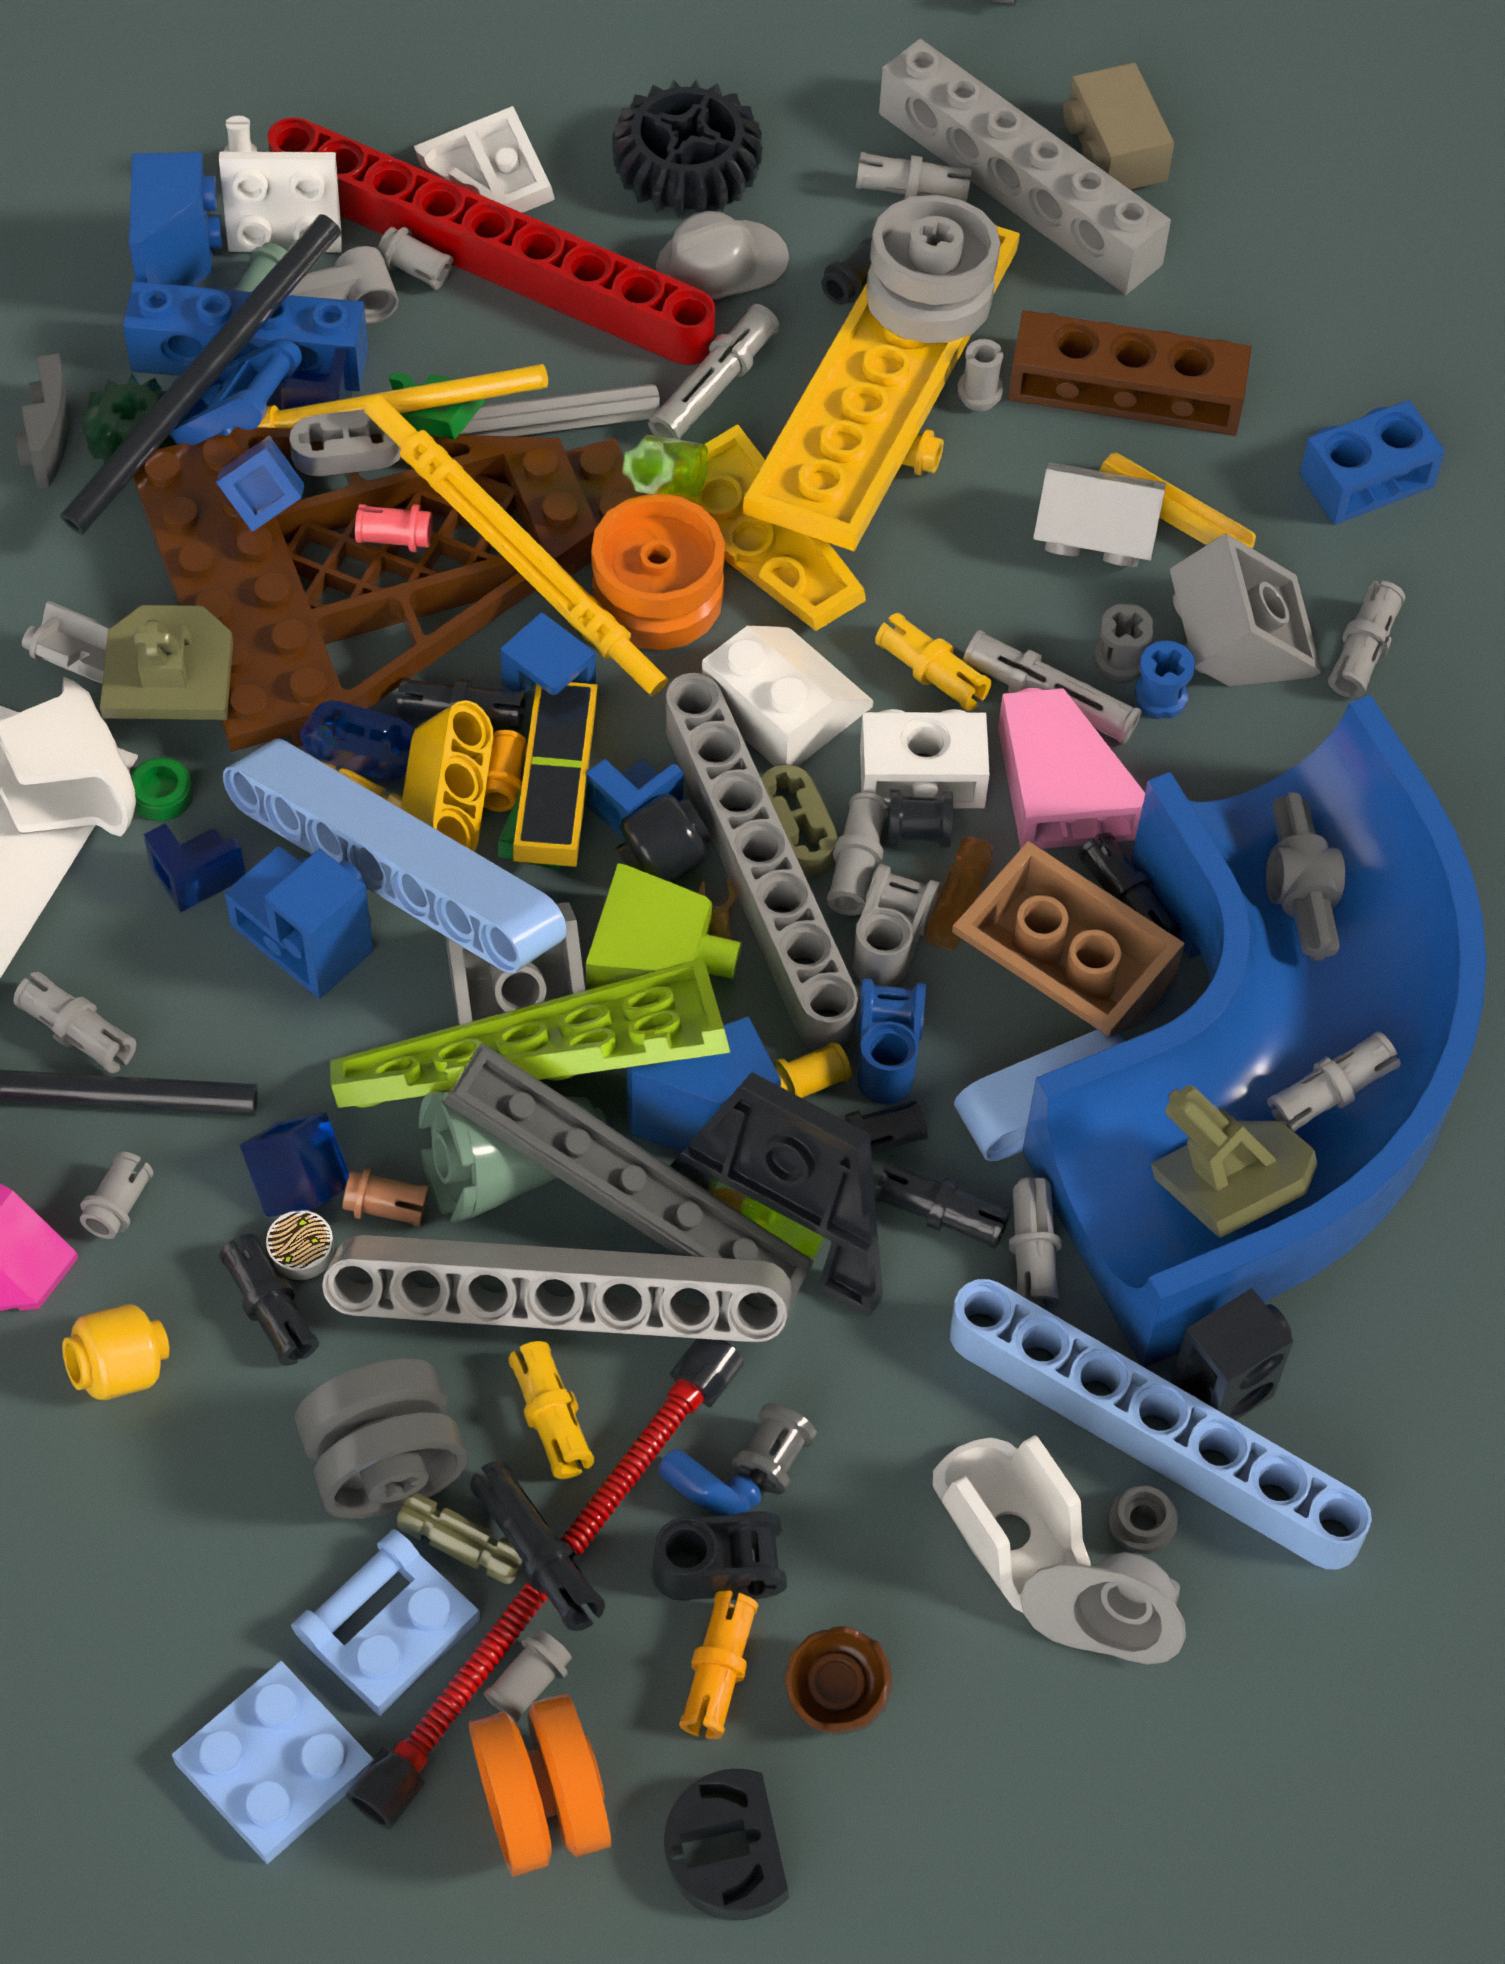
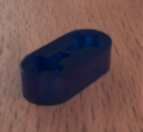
M329 700L317 706L305 721L301 730V739L307 752L321 762L380 779L394 780L402 777L407 771L411 739L415 729L399 718L341 701ZM325 724H328V725L332 726V727H333L334 736H336V737H338V738H341V739H340V740H336V739L332 738L331 729L328 728L327 726H324V725H325ZM383 740L390 743L391 752L397 754V757L389 754V746L383 743Z

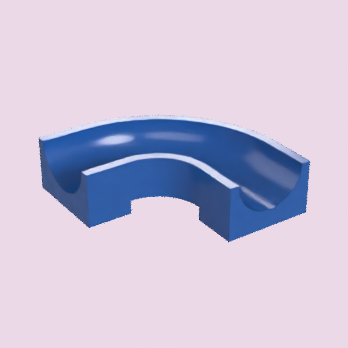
M1371 695L1350 702L1336 728L1305 759L1275 779L1243 794L1217 801L1194 802L1188 801L1171 772L1148 780L1131 863L1137 871L1146 872L1152 880L1153 894L1171 919L1180 927V932L1176 938L1185 943L1183 950L1190 959L1201 954L1206 967L1208 988L1193 1006L1170 1023L1036 1077L1022 1153L1036 1178H1045L1051 1184L1053 1208L1142 1367H1147L1179 1353L1186 1328L1249 1289L1253 1288L1265 1303V1301L1309 1280L1350 1252L1375 1229L1412 1186L1433 1151L1474 1049L1484 1004L1486 949L1483 916L1473 873L1457 832L1437 796ZM1289 792H1297L1301 795V798L1309 802L1315 834L1327 841L1328 848H1338L1342 853L1345 864L1343 895L1340 902L1332 909L1340 946L1336 955L1325 957L1322 961H1312L1308 955L1301 951L1295 918L1283 911L1282 904H1272L1266 890L1267 859L1271 849L1278 843L1271 808L1276 798L1285 797ZM1377 1031L1383 1033L1394 1046L1397 1052L1395 1056L1401 1062L1399 1068L1376 1079L1355 1093V1101L1343 1108H1339L1336 1105L1324 1111L1294 1132L1314 1149L1318 1164L1306 1195L1219 1238L1154 1179L1150 1163L1186 1146L1189 1139L1165 1113V1108L1170 1102L1167 1096L1173 1089L1180 1091L1187 1085L1196 1087L1216 1108L1220 1106L1236 1121H1276L1271 1113L1273 1109L1268 1106L1267 1099L1314 1071L1313 1065L1325 1057L1333 1060L1343 1055Z

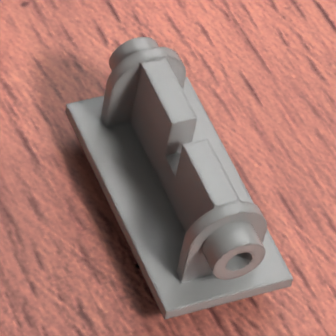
M47 601L42 625L39 628L31 625L26 630L22 639V647L29 650L30 657L35 660L44 659L102 684L107 633L111 626L54 602Z

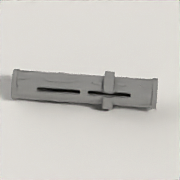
M753 304L728 334L718 335L709 346L710 354L683 381L681 386L662 407L649 418L648 426L660 441L667 445H676L681 440L680 438L710 407L735 377L744 376L751 369L755 354L779 331L780 323L772 311L763 305Z
M981 630L977 631L973 636L963 657V661L970 667L1008 685L1009 693H1016L1026 688H1039L1042 690L1064 688L1096 730L1118 740L1123 745L1127 743L1140 719L1141 709L1133 708L1041 662L1042 655L1030 649L1024 654L986 635Z

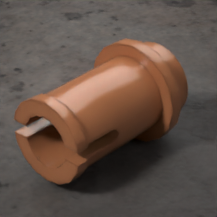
M365 1167L363 1173L351 1170L342 1208L354 1211V1218L362 1219L363 1214H369L410 1223L416 1227L421 1226L426 1209L423 1206L428 1200L429 1186H420L372 1175L373 1169Z

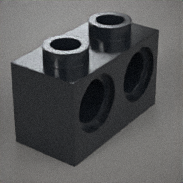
M1253 1288L1249 1289L1186 1328L1170 1383L1236 1421L1275 1395L1294 1341L1286 1318L1274 1305H1265Z

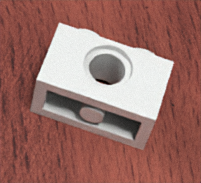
M888 709L881 712H863L860 739L861 793L868 792L881 796L887 801V807L889 808L890 789L900 790L902 796L940 798L943 791L953 792V808H985L990 775L986 713H967L958 709L945 710L940 713L904 712L897 709ZM915 754H928L932 757H920Z

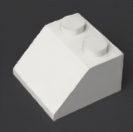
M746 626L702 660V674L712 678L720 687L742 738L773 766L785 764L799 766L861 717L863 712H867L873 707V700L789 627Z

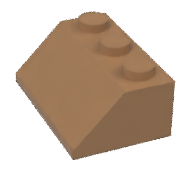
M1029 841L953 925L952 933L1108 1037L1138 1026L1175 983L1185 944Z

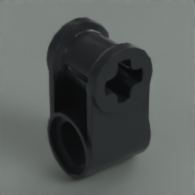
M750 1511L731 1516L681 1517L672 1519L661 1528L656 1538L651 1573L655 1586L665 1596L680 1601L712 1599L715 1597L716 1592L732 1591L733 1598H738L739 1593L752 1599H762L778 1595L788 1587L786 1573L779 1569L776 1537L782 1532L780 1517L765 1511ZM752 1549L754 1550L755 1562L753 1561ZM686 1550L696 1554L701 1563L695 1567L681 1568L673 1564L667 1556L675 1551Z

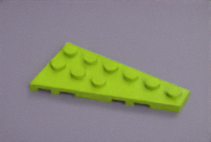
M704 958L330 1060V1080L338 1108L350 1106L366 1108L385 1101L426 1096L428 1093L442 1090L450 1091L481 1043L536 1079L553 1081L564 1080L577 1074L731 1052Z

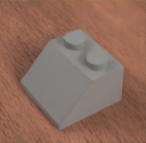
M1226 533L1169 569L1175 590L1173 604L1177 613L1182 618L1187 638L1185 647L1192 653L1195 660V669L1199 673H1206L1229 687L1313 678L1322 673L1296 574Z
M569 902L556 904L565 919L567 927L566 937L515 973H507L498 969L445 936L458 1025L585 991L577 920Z

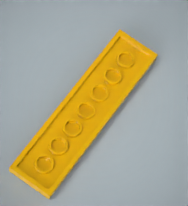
M996 226L1001 244L998 265L994 275L993 295L1018 250L1020 233ZM867 284L744 496L743 514L851 551H855L972 335L970 334L953 342L924 343L902 338L884 328L870 312L866 297Z

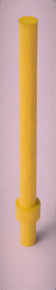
M539 364L279 410L275 405L267 406V413L257 427L292 429L297 422L306 417L364 410L368 402L378 395H381L399 413H406L547 388L548 375L545 366Z

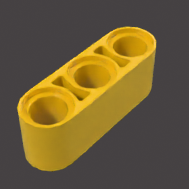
M467 700L458 701L414 730L401 803L402 810L475 852L479 840L493 743V727L489 717L481 707Z

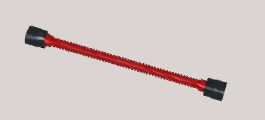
M696 1338L672 1369L669 1375L674 1379L675 1383L667 1393V1401L663 1403L657 1415L653 1416L652 1421L647 1424V1428L643 1429L642 1434L637 1437V1441L633 1442L632 1448H629L627 1454L623 1455L622 1461H619L617 1467L613 1468L612 1474H609L606 1478L607 1481H603L602 1488L597 1489L596 1494L591 1497V1501L587 1502L586 1508L581 1510V1514L577 1515L570 1528L565 1531V1535L560 1537V1541L567 1542L569 1546L571 1545L578 1556H581L584 1549L589 1546V1542L594 1540V1535L599 1533V1529L603 1528L605 1524L604 1522H607L610 1515H613L615 1508L619 1507L620 1502L625 1499V1495L629 1494L630 1488H633L635 1482L639 1481L640 1475H643L646 1471L645 1468H648L651 1462L655 1460L656 1455L660 1453L661 1448H664L671 1435H674L681 1422L685 1420L686 1415L694 1414L702 1403L708 1408L712 1407L743 1367L744 1362L741 1355L731 1344L725 1340ZM525 1583L523 1590L518 1592V1597H514L513 1604L508 1605L507 1611H504L502 1617L497 1619V1624L493 1625L491 1631L487 1632L486 1638L481 1640V1645L475 1648L474 1653H471L470 1660L465 1661V1667L459 1669V1674H455L453 1677L454 1681L448 1683V1688H445L442 1692L443 1695L438 1696L437 1702H434L431 1706L432 1709H429L426 1712V1716L421 1718V1724L416 1725V1731L410 1733V1738H406L405 1741L400 1740L392 1752L381 1747L346 1792L349 1802L365 1817L385 1829L390 1830L426 1783L420 1778L419 1774L428 1763V1752L433 1751L434 1745H437L440 1741L439 1738L445 1735L444 1730H449L450 1723H454L456 1720L455 1716L461 1714V1709H465L467 1702L472 1700V1695L477 1693V1688H480L483 1685V1681L488 1679V1674L492 1673L494 1666L499 1664V1659L504 1658V1652L510 1650L509 1645L515 1643V1638L520 1637L521 1631H524L526 1625L530 1624L531 1618L536 1616V1611H539L542 1604L546 1603L547 1596L545 1593H540L536 1589L534 1590L530 1583Z

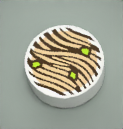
M298 1210L286 1213L275 1220L268 1230L266 1247L269 1261L272 1267L286 1278L292 1280L314 1278L327 1269L334 1256L331 1228L321 1216L313 1212Z

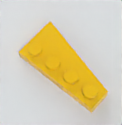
M738 424L639 482L642 496L652 493L675 495L702 506L719 525L725 542L724 560L815 631L866 601L864 588L830 543L743 514L744 496L765 459Z

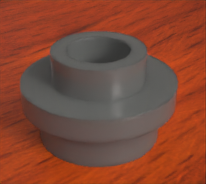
M1134 1486L1122 1491L1114 1499L1109 1511L1108 1523L1111 1534L1122 1547L1135 1553L1149 1554L1163 1549L1171 1542L1176 1532L1178 1515L1173 1502L1159 1489L1151 1486ZM1136 1514L1147 1515L1152 1519L1154 1527L1146 1531L1137 1529L1132 1525L1130 1518Z

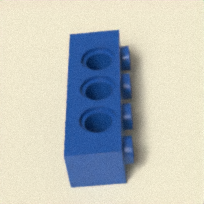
M133 282L123 324L131 372L180 376L251 292ZM289 295L234 359L236 360L274 340L288 339L299 347L302 360L294 374L283 378L280 385L360 391L368 351L364 301Z

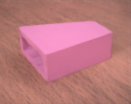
M1026 688L1016 693L1003 694L998 732L1020 849L1027 841L1040 849L1085 845L1092 838L1096 840L1097 844H1101V841L1098 839L1099 834L1106 832L1112 833L1116 842L1135 840L1145 792L1064 688L1050 690Z

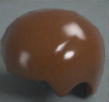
M836 1626L829 1630H821L810 1634L791 1653L784 1678L793 1711L812 1728L826 1734L838 1736L868 1728L885 1711L893 1688L890 1661L880 1643L848 1626Z

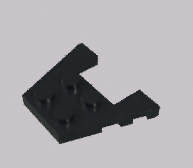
M751 1072L673 1161L670 1167L713 1195L717 1182L720 1181L830 1240L831 1246L817 1289L869 1317L881 1302L883 1296L870 1134Z

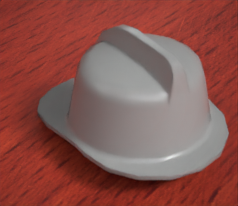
M705 211L693 214L679 225L674 232L673 239L660 251L656 271L702 290L715 301L727 296L758 290L775 283L786 272L789 253L787 244L779 234L764 224L748 220H735L722 212Z
M1129 1552L1110 1554L1093 1567L1080 1564H1056L1042 1568L1026 1580L1020 1596L1023 1614L1033 1628L1051 1641L1072 1648L1112 1655L1127 1661L1149 1665L1167 1662L1179 1654L1186 1639L1185 1622L1177 1608L1180 1594L1179 1583L1171 1579L1156 1562L1140 1554Z

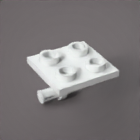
M233 116L226 120L228 145L224 148L223 152L219 153V165L228 252H252L256 247H262L263 244L268 242L277 244L288 251L319 214H324L331 218L341 230L335 152H257V147L250 140V120L244 116ZM341 235L326 252L342 253Z

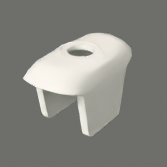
M63 677L62 694L59 697L0 721V744L10 765L0 769V794L20 832L98 825L116 836L121 837L131 824L136 805L135 789L116 742L107 724L100 716L94 700L88 691L75 681Z
M1036 1435L1023 1441L1018 1449L1009 1442L992 1437L971 1441L955 1448L933 1470V1487L974 1555L1015 1609L1023 1613L1020 1598L1026 1580L1038 1570L1056 1564L1091 1566L1083 1542L1081 1501ZM1006 1514L1021 1517L1030 1529L1028 1542L1019 1549L1010 1550V1542L995 1519Z

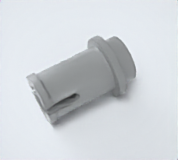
M390 227L383 235L377 249L381 252L388 270L399 268L429 284L435 290L443 286L453 267L451 265L454 262L453 256L444 254L412 237L411 229L407 227H402L399 230L395 227Z
M975 340L967 346L965 352V373L959 379L957 392L964 405L973 411L981 412L991 409L1001 400L1003 394V383L999 378L1003 352L999 353L1001 351L1000 345L992 340Z
M118 1152L94 1195L85 1196L81 1202L80 1207L83 1213L80 1216V1222L92 1234L104 1239H113L117 1233L125 1232L129 1227L130 1218L128 1214L145 1185L154 1175L153 1169L147 1162L142 1164L138 1172L133 1171L141 1159L139 1156L130 1152Z
M540 1630L534 1638L526 1636L521 1641L524 1647L523 1651L508 1666L498 1680L483 1693L492 1706L499 1712H506L516 1723L521 1719V1715L538 1698L555 1677L564 1679L568 1674L565 1666L572 1659V1656L562 1644L543 1630Z

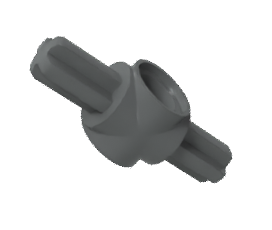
M1289 792L1285 797L1276 798L1271 808L1278 843L1271 849L1267 859L1266 890L1272 904H1282L1283 911L1295 918L1301 951L1308 955L1312 961H1322L1325 957L1336 955L1340 946L1332 909L1340 902L1343 895L1345 864L1341 851L1338 848H1328L1327 841L1315 834L1309 802L1301 798L1299 793Z

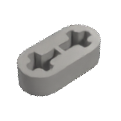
M364 410L306 417L297 422L290 431L291 459L294 466L302 473L310 476H328L377 470L389 467L400 459L401 448ZM381 434L383 442L378 444L372 443L369 436ZM322 441L324 449L312 451L310 443Z

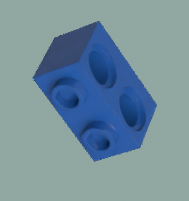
M1408 400L1389 408L1378 407L1368 412L1364 417L1338 427L1328 426L1319 430L1307 440L1299 475L1333 525L1435 487L1445 450L1412 402Z

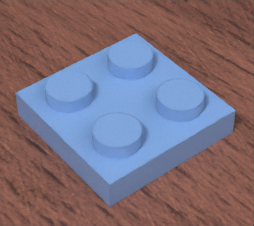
M282 1661L276 1664L172 1754L174 1763L266 1864L271 1862L346 1796V1792L373 1759Z

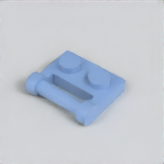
M392 1529L377 1543L379 1552L314 1613L306 1610L291 1624L298 1638L379 1716L480 1621L479 1610L434 1569L403 1534L395 1529ZM399 1572L410 1584L344 1646L332 1633L390 1578Z

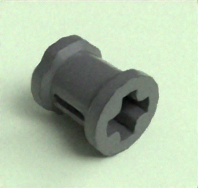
M1116 604L1108 608L1102 615L1100 623L1102 639L1096 646L1094 662L1101 675L1109 680L1128 682L1141 676L1139 670L1140 659L1146 646L1152 640L1153 618L1147 610L1138 605Z
M767 1403L759 1413L761 1424L747 1449L736 1452L731 1466L738 1474L749 1477L760 1490L781 1495L785 1493L790 1484V1479L787 1475L802 1447H809L813 1444L817 1431L798 1412L777 1403ZM774 1442H778L779 1447L775 1454L771 1456L769 1454Z

